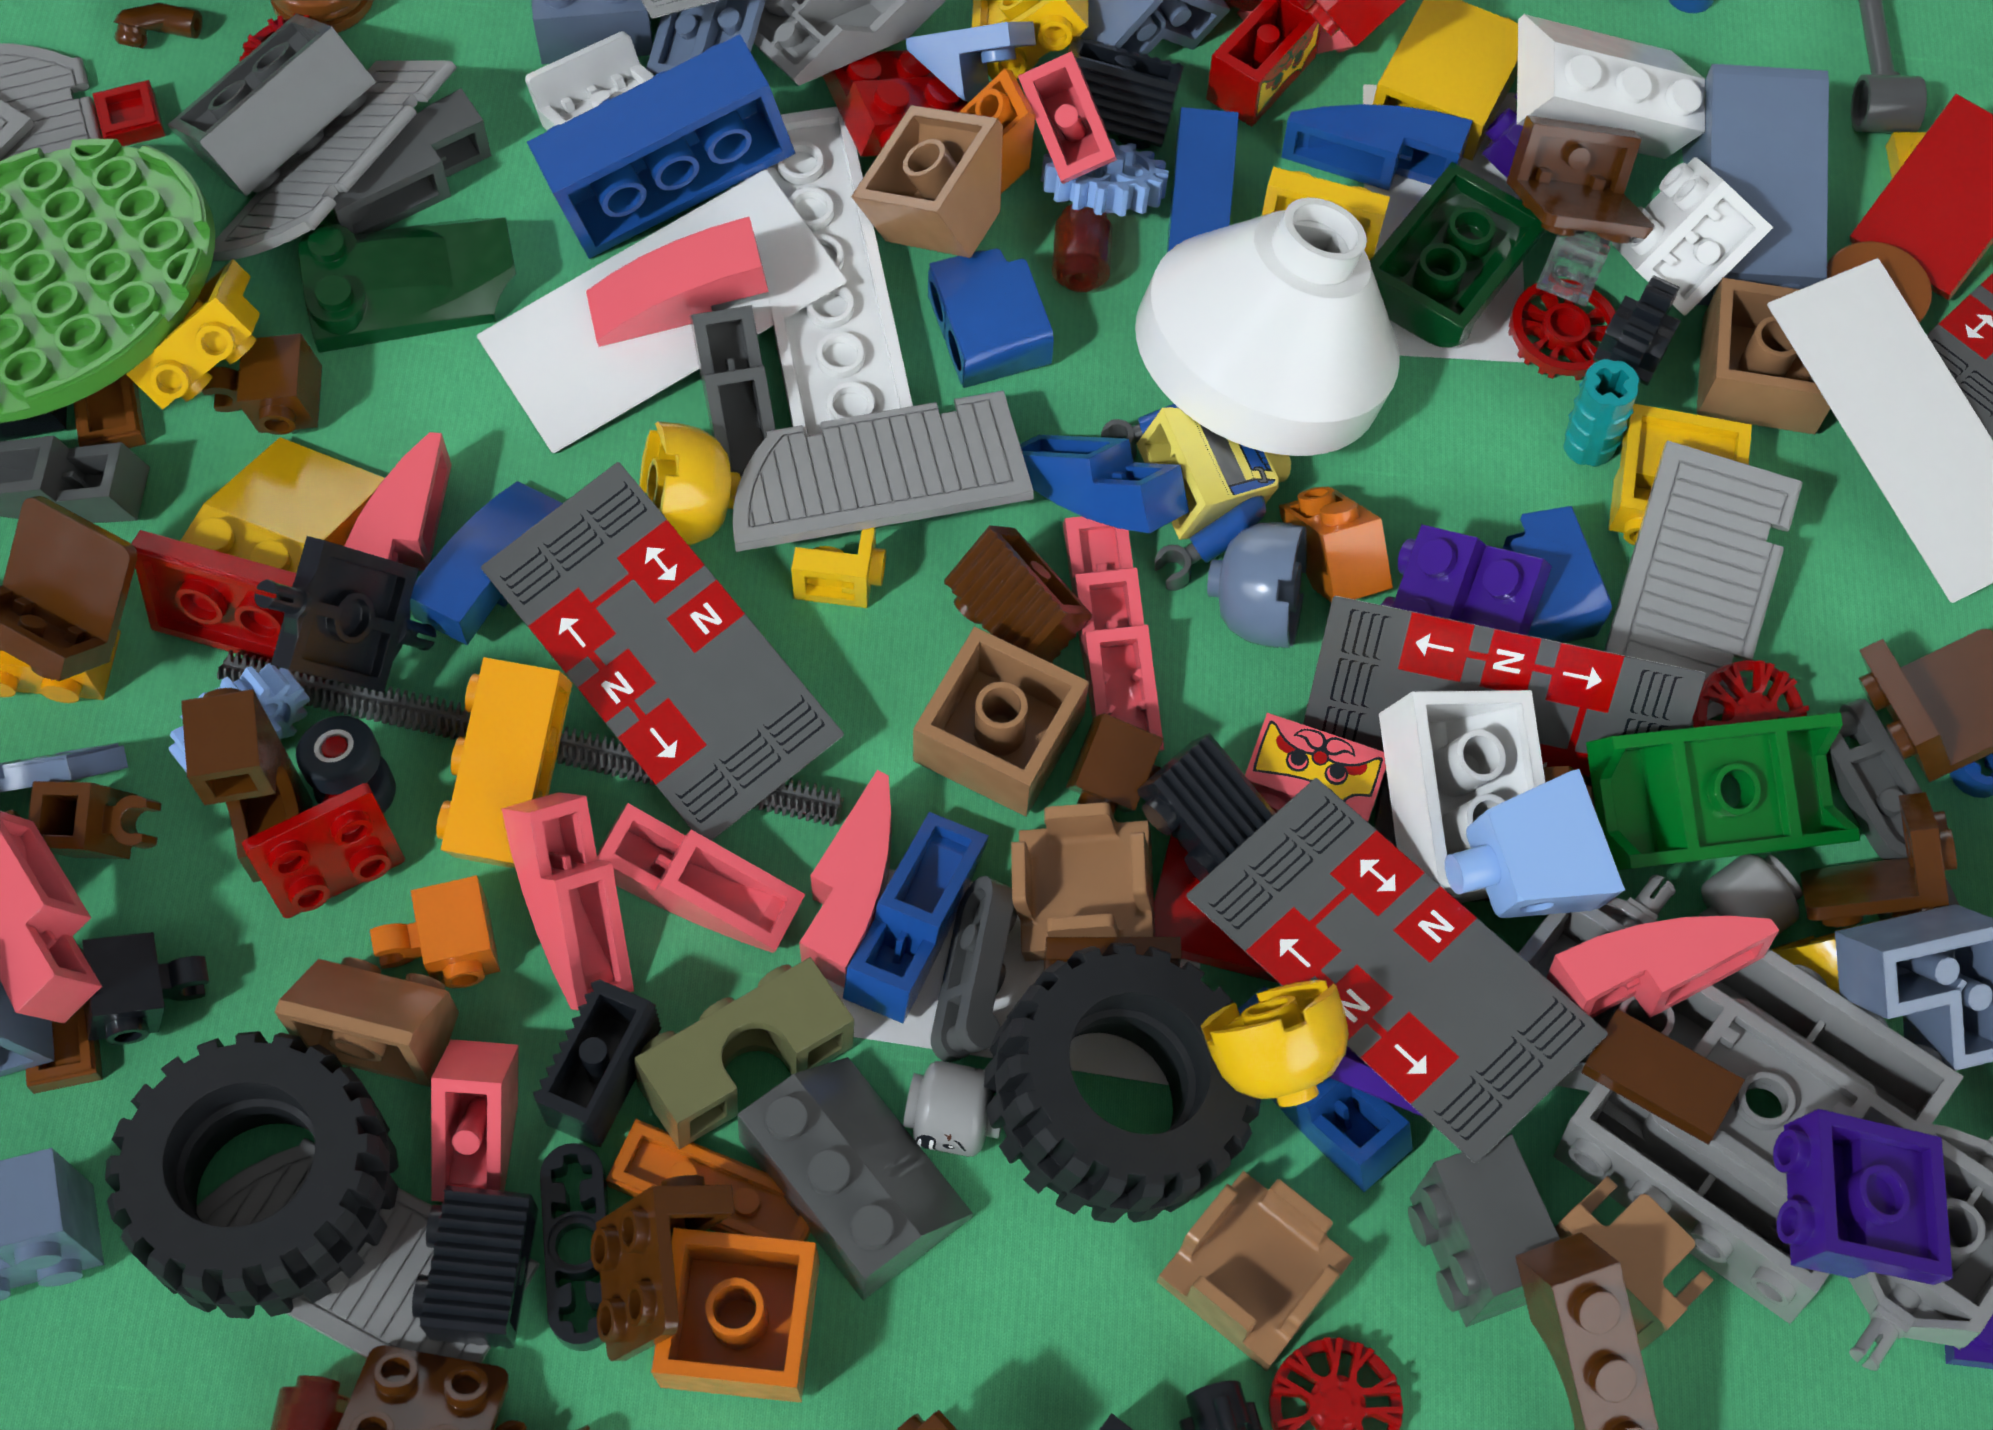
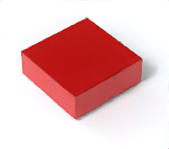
M150 80L92 93L103 139H117L121 146H128L166 136L155 92Z

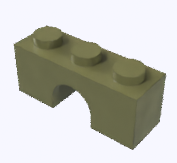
M811 957L794 967L788 964L782 965L766 974L758 983L757 988L734 1000L728 997L712 1004L703 1012L698 1022L677 1034L675 1031H667L650 1040L643 1047L640 1055L634 1058L637 1086L680 1150L737 1116L738 1088L725 1070L729 1063L737 1056L750 1051L770 1053L779 1058L791 1075H793L794 1073L826 1064L853 1048L855 1019Z

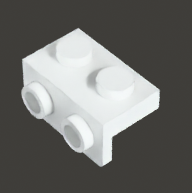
M621 31L527 74L525 81L541 124L548 130L553 126L563 124L589 111L609 98L616 97L652 79L654 75L639 63L631 37L624 31Z

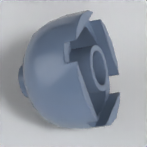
M1283 522L1253 525L1243 529L1230 541L1223 560L1212 559L1208 574V596L1219 598L1221 618L1233 633L1245 641L1272 648L1290 649V646L1293 647L1299 627L1304 593H1300L1301 575L1306 573L1308 539L1305 526Z

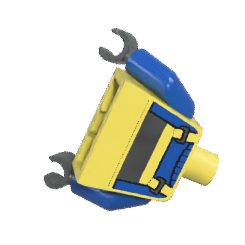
M1171 404L1139 417V424L1131 426L1127 421L1121 419L1111 420L1103 427L1101 437L1129 439L1133 460L1137 455L1138 447L1144 463L1181 465L1189 512L1171 523L1179 540L1190 538L1192 543L1185 548L1179 545L1164 546L1158 551L1155 558V571L1160 570L1171 562L1178 563L1183 567L1182 570L1172 574L1166 580V589L1176 591L1184 588L1190 581L1191 566L1201 559L1208 563L1227 550L1228 544L1237 534L1245 528L1258 524L1264 518L1267 501L1279 488V482H1284L1290 475L1291 459L1289 455L1263 452L1232 442L1200 425L1175 404Z

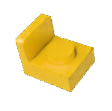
M876 527L861 531L858 555L844 553L842 550L830 546H819L814 549L795 547L791 568L794 599L867 608L871 585L882 586L886 564V549L876 548Z

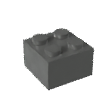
M1511 1134L1503 1137L1478 1163H1473L1462 1152L1434 1162L1410 1197L1412 1206L1408 1207V1216L1413 1232L1422 1246H1431L1441 1269L1436 1273L1440 1294L1451 1312L1459 1310L1466 1327L1527 1305L1515 1255L1560 1240Z

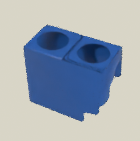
M995 248L987 251H975L971 258L956 256L929 264L928 297L963 388L1052 364L1053 330L1027 260L1021 258L1008 262L1001 250Z
M1567 506L1522 514L1520 520L1525 531L1507 536L1502 549L1543 558L1552 566L1528 636L1561 643L1597 636L1612 610V603L1597 565L1591 556V551L1573 507Z

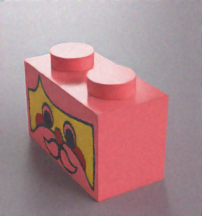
M1267 713L1245 776L1275 813L1313 779L1317 778L1368 822L1386 764L1383 751Z

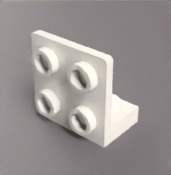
M1697 157L1693 158L1688 164L1681 163L1674 167L1662 180L1659 186L1661 192L1645 208L1638 207L1655 226L1647 238L1632 237L1631 241L1625 244L1612 242V245L1648 282L1655 275L1680 287L1672 305L1684 316L1773 228L1737 192Z

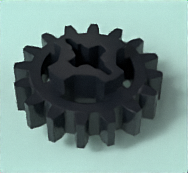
M1654 275L1645 287L1639 301L1625 295L1605 331L1593 361L1598 362L1603 359L1623 361L1635 370L1639 377V382L1648 386L1681 320L1668 315L1680 287Z

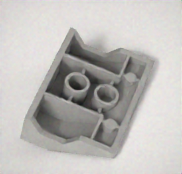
M766 0L753 44L800 86L909 38L946 0Z

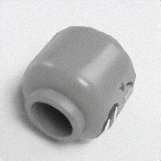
M935 1061L928 1066L924 1075L914 1073L908 1093L903 1126L913 1129L914 1139L920 1147L973 1157L982 1150L986 1136L999 1139L1001 1128L994 1129L990 1126L986 1106L995 1096L990 1089L984 1087L985 1070L944 1061Z

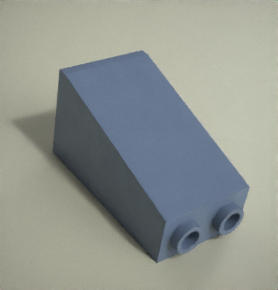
M1727 64L1711 65L1705 79V132L1682 147L1683 163L1688 164L1693 158L1697 157L1773 227L1724 278L1799 290L1827 279L1828 71ZM1719 283L1697 305L1709 306Z

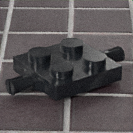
M307 536L292 587L265 579L256 588L276 594V598H271L255 593L254 597L257 606L285 613L271 665L384 693L392 663L403 644L427 651L435 643L417 637V634L420 633L436 638V630L432 625L410 620V599L419 569Z

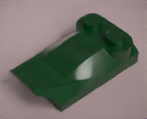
M1451 162L1369 261L1390 321L1435 346L1451 348L1461 345L1469 338L1474 323L1546 231L1541 226L1542 222L1530 209L1523 206L1522 201Z
M506 217L464 219L354 234L347 227L338 224H323L317 226L315 230L304 234L298 249L306 308L313 339L319 353L496 322L495 308L500 295L508 282L516 275Z

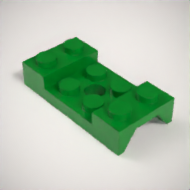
M1841 712L1619 735L1586 742L1595 810L1617 870L1861 841L1859 828L1833 804L1826 754L1843 726ZM1727 773L1731 774L1738 781L1741 789V797L1735 808L1729 806L1721 794V781Z

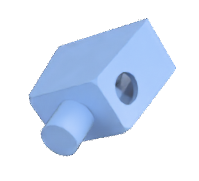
M1579 769L1569 771L1488 809L1466 828V836L1471 849L1449 854L1445 858V872L1452 890L1460 895L1485 888L1493 911L1500 918L1592 911L1601 908L1625 891Z

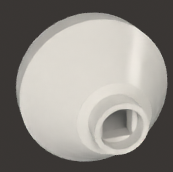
M1301 198L1290 203L1286 210L1273 212L1189 238L1172 248L1160 261L1139 305L1135 325L1136 341L1142 360L1162 392L1185 414L1210 431L1232 442L1263 452L1290 456H1312L1339 450L1359 439L1369 429L1393 389L1400 366L1398 343L1371 264L1364 250L1367 238L1362 225L1349 211L1333 202L1319 198Z

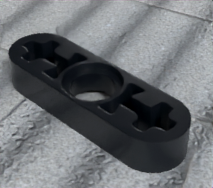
M570 1143L559 1146L550 1152L545 1158L540 1171L547 1314L552 1331L564 1346L575 1351H588L604 1343L598 1334L597 1317L589 1319L588 1331L583 1333H577L572 1322L563 1321L564 1315L575 1312L576 1299L575 1289L572 1284L568 1283L559 1287V1280L562 1278L570 1281H585L599 1275L600 1271L594 1268L591 1258L582 1264L576 1265L564 1262L558 1255V1245L561 1238L572 1229L584 1228L594 1233L596 1222L609 1214L606 1173L598 1155L585 1145ZM579 1163L584 1174H592V1178L584 1179L580 1182V1203L584 1211L596 1206V1213L570 1212L569 1194L563 1183L555 1182L556 1178H562L567 1175L569 1164ZM557 1210L567 1212L557 1218L555 1217ZM585 1281L587 1301L592 1310L598 1311L599 1304L602 1301L601 1281L599 1283Z

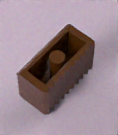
M989 525L944 579V584L952 588V593L956 595L954 605L963 616L976 624H982V628L990 632V634L1052 664L1053 659L1058 657L1061 650L1068 646L1069 641L1076 637V633L1084 628V623L1092 618L1090 611L1016 528Z

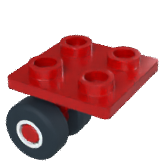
M333 716L325 718L312 725L299 740L296 749V761L305 780L313 788L318 805L255 834L242 842L248 859L282 916L286 919L301 912L315 910L328 899L363 882L374 881L385 875L388 870L405 861V857L383 815L395 797L396 783L387 762L380 756V748L373 732L367 724L355 717Z

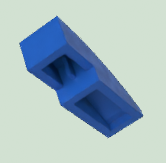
M1340 105L1293 111L1287 120L1281 158L1387 191L1390 190L1395 175L1433 185L1451 162L1460 166L1473 120L1437 111L1391 105Z
M1181 107L1176 141L1167 253L1176 245L1189 238L1230 225L1239 112Z
M1037 435L1020 444L1033 490L1055 504L1082 517L1118 529L1151 533L1189 512L1181 465L1133 462L1129 439Z
M518 481L496 495L451 537L415 581L410 599V609L414 619L424 624H430L436 630L468 645L495 605L499 604L506 607L508 604L507 600L482 571L481 566L563 503Z
M928 813L877 903L875 919L847 967L842 999L904 1024L954 922L960 902L973 879L987 845L989 835L934 813Z
M1264 986V987H1263L1261 990H1259L1257 993H1260V992H1263V991H1266V990H1269V989ZM1256 994L1238 1008L1240 1015L1248 1007L1259 1003ZM1327 1078L1317 1084L1318 1096L1296 1106L1280 1107L1277 1099L1271 1098L1296 1127L1363 1192L1367 1191L1413 1150L1410 1122L1386 1101L1332 1078Z

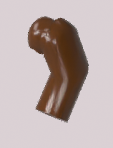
M154 3L121 10L114 20V23H118L115 40L118 44L142 49L147 44V30L197 39L202 30V15L198 10L164 3Z

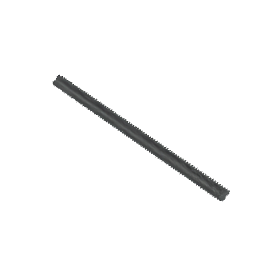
M230 650L223 664L218 667L217 679H224L228 676L234 682L240 679L244 670L250 666H253L257 673H259L264 666L271 663V659H267L266 664H264L263 657H260L258 662H256V655H253L249 661L247 653L241 659V652H237L234 657L233 650ZM289 670L310 698L306 706L313 705V708L321 707L322 710L328 709V711L336 710V713L344 712V715L351 714L353 717L359 715V718L366 717V720L374 719V722L382 720L383 724L389 722V725L397 724V727L404 726L405 729L412 727L413 731L420 729V732L427 731V734L435 733V736L443 734L444 738L449 736L450 739L466 737L471 713L467 712L465 708L462 711L461 702H458L457 708L454 709L453 700L450 701L449 707H447L446 699L443 698L440 706L438 704V697H435L432 704L431 695H428L426 702H424L422 693H420L417 700L415 692H412L409 699L408 690H405L403 697H401L400 688H397L394 695L393 687L391 686L387 693ZM569 727L565 728L564 734L561 735L556 758L558 764L565 762L566 766L573 764L574 768L581 765V769L588 768L589 771L596 769V773L604 771L605 775L612 772L614 777L618 774L619 778L627 776V780H632L635 777V782L643 779L644 784L650 781V785H655L629 751L623 748L621 741H619L618 746H615V738L612 737L611 743L607 744V736L605 735L601 743L599 734L596 735L595 741H593L592 732H589L587 739H584V730H581L580 736L576 737L575 728L572 735H569ZM791 778L788 785L782 784L754 808H757L759 805V810H764L767 807V812H772L775 808V814H779L782 811L783 816L790 813L792 818L798 814V819H803L806 816V821H810L814 817V823H818L821 820V824L825 825L829 821V826L832 827L838 821L844 797H840V789H837L835 796H833L832 787L825 794L824 785L821 786L820 792H817L816 783H814L811 791L807 781L804 789L801 788V780H798L797 786L794 787L793 778Z

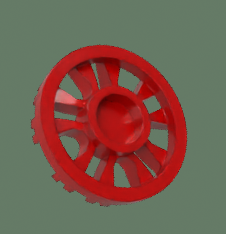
M1548 279L1535 283L1519 296L1511 313L1508 333L1509 336L1513 337L1519 349L1518 357L1524 358V363L1527 366L1532 362L1540 367L1538 373L1543 375L1545 372L1548 374V378L1553 379L1555 374L1574 376L1575 381L1585 377L1587 369L1595 363L1593 357L1598 348L1592 345L1589 340L1602 341L1605 331L1616 311L1602 294L1588 285L1569 279ZM1557 292L1564 293V303L1558 304ZM1539 296L1547 311L1540 310L1530 301ZM1581 297L1591 303L1595 309L1586 314L1575 303ZM1606 322L1607 326L1591 327L1592 325ZM1526 335L1536 336L1539 338V341L1531 343ZM1545 346L1553 350L1549 356L1541 352ZM1558 356H1566L1571 363L1559 361Z
M1761 660L1738 661L1718 668L1706 678L1693 715V728L1807 716V711L1810 710L1809 705L1803 706L1801 697L1794 686L1798 682L1794 678L1791 679L1788 672L1779 671L1774 667V664L1765 663ZM1741 671L1753 672V685L1750 692L1744 686L1740 674ZM1722 680L1736 696L1735 698H1732L1719 684ZM1768 681H1772L1773 684L1767 695H1762ZM1782 694L1789 707V711L1786 712L1781 711L1777 706V701ZM1710 700L1724 707L1722 721L1707 720Z
M1326 1337L1309 1342L1291 1353L1274 1376L1268 1402L1273 1430H1299L1310 1421L1316 1430H1364L1362 1420L1373 1417L1387 1423L1386 1430H1400L1403 1406L1400 1385L1396 1381L1397 1377L1394 1373L1392 1374L1388 1366L1374 1353L1373 1349L1363 1346L1360 1342L1355 1343L1340 1337ZM1325 1352L1330 1368L1328 1375L1321 1377L1315 1374L1306 1360L1307 1357ZM1341 1353L1352 1356L1348 1377L1337 1375ZM1364 1364H1367L1381 1380L1372 1388H1363L1357 1383V1372ZM1291 1370L1314 1385L1310 1392L1287 1379ZM1281 1396L1300 1398L1306 1404V1414L1283 1419ZM1388 1396L1389 1407L1366 1408L1365 1398Z

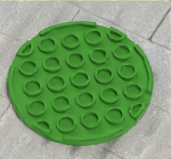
M117 139L72 140L71 146L68 149L44 154L41 148H34L0 161V423L23 420L63 408L115 382L151 355L154 349L178 327L196 302L209 274L215 250L213 215L206 198L191 174L166 153L147 145H142L140 149L121 146Z

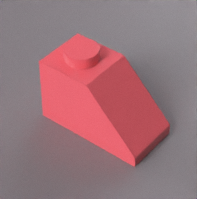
M1072 51L1018 75L1026 98L1036 115L1035 120L1062 184L1117 160L1103 120Z
M450 1040L431 1077V1201L443 1202L444 1190L447 1185L505 1191L518 1108L519 1045Z

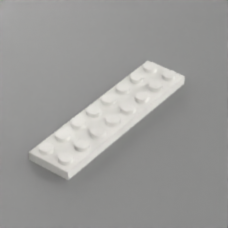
M837 107L782 114L781 117L796 154L766 169L847 279L846 284L785 319L782 304L765 275L774 324L773 331L792 427L803 426L805 438L823 435L820 429V423L823 421L913 406L874 226L851 197L863 179L857 148Z

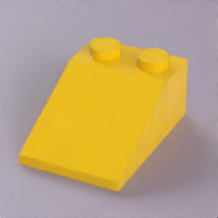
M279 437L202 505L180 541L297 573L306 537L309 536L344 546L358 516L385 478Z

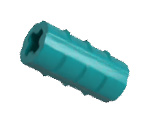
M1609 359L1595 362L1587 369L1584 380L1579 384L1580 392L1574 399L1573 411L1568 415L1569 423L1563 445L1566 454L1575 463L1593 467L1603 465L1614 456L1616 448L1622 443L1621 435L1628 428V418L1634 413L1633 405L1638 394L1637 386L1639 383L1637 373L1627 363Z

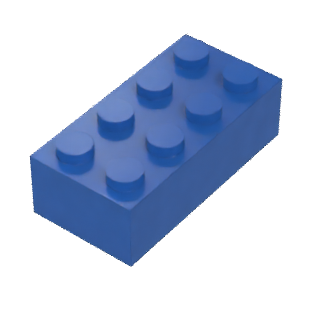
M740 34L721 44L711 46L705 52L667 71L660 72L652 79L616 97L609 98L589 111L563 124L553 126L545 133L527 141L553 195L589 259L796 154L770 86Z

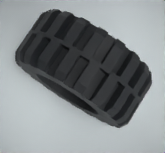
M1111 943L1102 955L1099 948L1090 946L1075 951L1067 962L1057 960L1042 972L1035 983L1030 985L1007 1015L1006 1021L996 1032L989 1049L993 1059L985 1068L984 1087L997 1094L986 1106L990 1126L994 1129L1003 1127L1007 1135L999 1145L1009 1164L1020 1159L1030 1173L1023 1180L1039 1194L1047 1186L1059 1194L1056 1206L1074 1215L1084 1205L1092 1208L1091 1216L1094 1221L1115 1223L1126 1212L1128 1219L1133 1223L1152 1220L1163 1210L1171 1213L1189 1202L1231 1165V1160L1244 1149L1252 1135L1249 1123L1259 1115L1261 1099L1236 1091L1222 1077L1209 1053L1201 1029V1025L1207 1017L1232 1004L1233 1000L1221 986L1215 991L1211 990L1201 981L1205 972L1187 961L1182 968L1170 963V952L1150 946L1143 955L1136 954L1135 945L1131 943ZM1089 1033H1106L1125 1038L1146 1051L1159 1065L1169 1084L1173 1102V1116L1170 1129L1159 1134L1133 1133L1110 1124L1096 1114L1083 1099L1074 1082L1070 1066V1044L1072 1039Z
M260 1031L243 1032L235 1036L236 1044L224 1046L219 1038L198 1045L199 1055L185 1063L177 1056L161 1068L166 1077L154 1088L147 1084L142 1086L131 1100L138 1109L132 1120L120 1119L112 1137V1141L119 1147L121 1154L111 1155L107 1159L105 1181L115 1191L107 1199V1204L112 1221L123 1231L120 1238L130 1252L173 1294L179 1293L189 1305L209 1313L218 1306L228 1318L250 1319L254 1315L255 1305H260L270 1317L292 1312L294 1308L292 1299L304 1294L313 1304L332 1293L327 1282L342 1271L350 1279L360 1269L364 1261L358 1255V1252L366 1242L377 1246L388 1227L379 1215L380 1209L390 1210L395 1207L398 1186L390 1173H393L399 1165L396 1147L388 1136L390 1129L361 1080L350 1067H343L333 1052L319 1044L310 1046L308 1049L301 1037L280 1032L274 1035L272 1043H268ZM268 1124L296 1125L308 1129L315 1139V1152L310 1172L297 1194L279 1211L261 1221L238 1227L212 1226L205 1224L199 1218L196 1206L198 1187L202 1175L215 1154L231 1139L247 1130Z

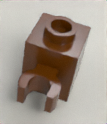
M301 333L256 338L257 340L254 345L240 358L239 371L226 367H213L208 371L212 379L201 392L204 395L215 394L214 409L217 412H233L242 409L259 433L284 435L297 429L318 427L322 365Z
M1105 713L1095 716L1065 788L1080 794L1077 804L1109 803L1113 816L1116 809L1122 812L1135 811L1140 799L1137 789L1161 769V767L1154 765L1164 738Z
M33 781L28 820L34 822L53 854L72 858L130 859L131 847L149 849L157 845L158 837L137 832L136 821L139 815L145 811H161L162 803L154 799L138 796V794L91 782Z

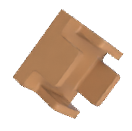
M1106 802L1051 806L1044 809V820L1047 828L1019 831V842L1011 843L1012 900L1021 923V953L1025 962L1044 960L1046 937H1156L1152 843L1148 820L1116 822L1110 804Z
M1243 1170L1231 1186L1227 1184L1189 1230L1181 1248L1160 1273L1157 1282L1259 1366L1268 1371L1354 1258L1327 1236L1333 1222L1283 1181L1277 1179L1268 1190Z
M1607 1176L1556 1225L1555 1229L1560 1240L1582 1232L1620 1262L1640 1351H1642L1667 1331L1714 1279L1702 1270L1673 1296L1665 1288L1663 1280L1695 1247L1694 1239L1647 1194H1641L1609 1226L1602 1225L1591 1213L1618 1187Z

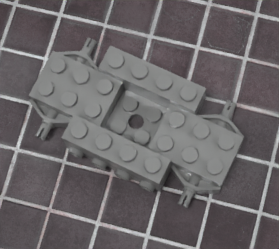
M1652 875L1635 900L1630 897L1625 901L1615 897L1596 910L1549 914L1518 954L1546 978L1556 954L1604 934L1638 924L1657 922L1658 913L1670 897L1676 893L1675 887L1667 880L1655 898L1652 899L1664 878L1659 875ZM1768 949L1764 958L1650 1019L1634 996L1592 1018L1601 1027L1606 1029L1614 1013L1619 1009L1745 1079L1716 1134L1710 1144L1707 1145L1582 1074V1069L1592 1053L1591 1051L1556 1085L1588 1091L1590 1094L1570 1119L1553 1156L1595 1187L1608 1176L1618 1185L1609 1196L1626 1209L1641 1194L1649 1195L1694 1239L1695 1247L1690 1252L1691 1255L1791 1324L1817 1294L1830 1274L1791 1266L1790 1244L1783 1243L1777 1234V1216L1781 1206L1787 1201L1786 1173L1778 1171L1775 1167L1773 1149L1778 1136L1784 1131V1125L1812 1111L1822 1109L1942 1137L1953 1279L1931 1285L1870 1272L1854 1279L1848 1278L1870 1315L1871 1320L1849 1353L1858 1363L1875 1341V1347L1862 1366L1869 1370L1877 1371L1880 1363L1897 1338L1904 1337L1954 1346L1960 1350L1965 1348L1982 1332L1993 1315V1137L1991 1136L1988 1140L1951 1127L1932 1124L1964 1077L1944 1064L1940 1053L1928 1046L1912 1043L1889 1028L1882 1016L1849 1002L1828 988L1825 980L1812 969L1803 965H1793L1770 949ZM1755 1088L1766 1089L1772 1092L1782 1105V1115L1776 1118L1758 1116L1749 1108L1746 1102V1092Z

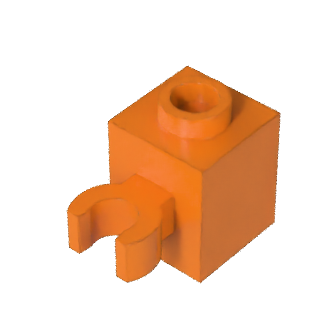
M477 875L410 890L416 922L410 924H386L370 929L373 953L375 957H379L382 969L402 966L410 963L415 958L422 957L423 965L429 977L440 981L449 988L473 986L483 981L485 975L500 972L488 902Z

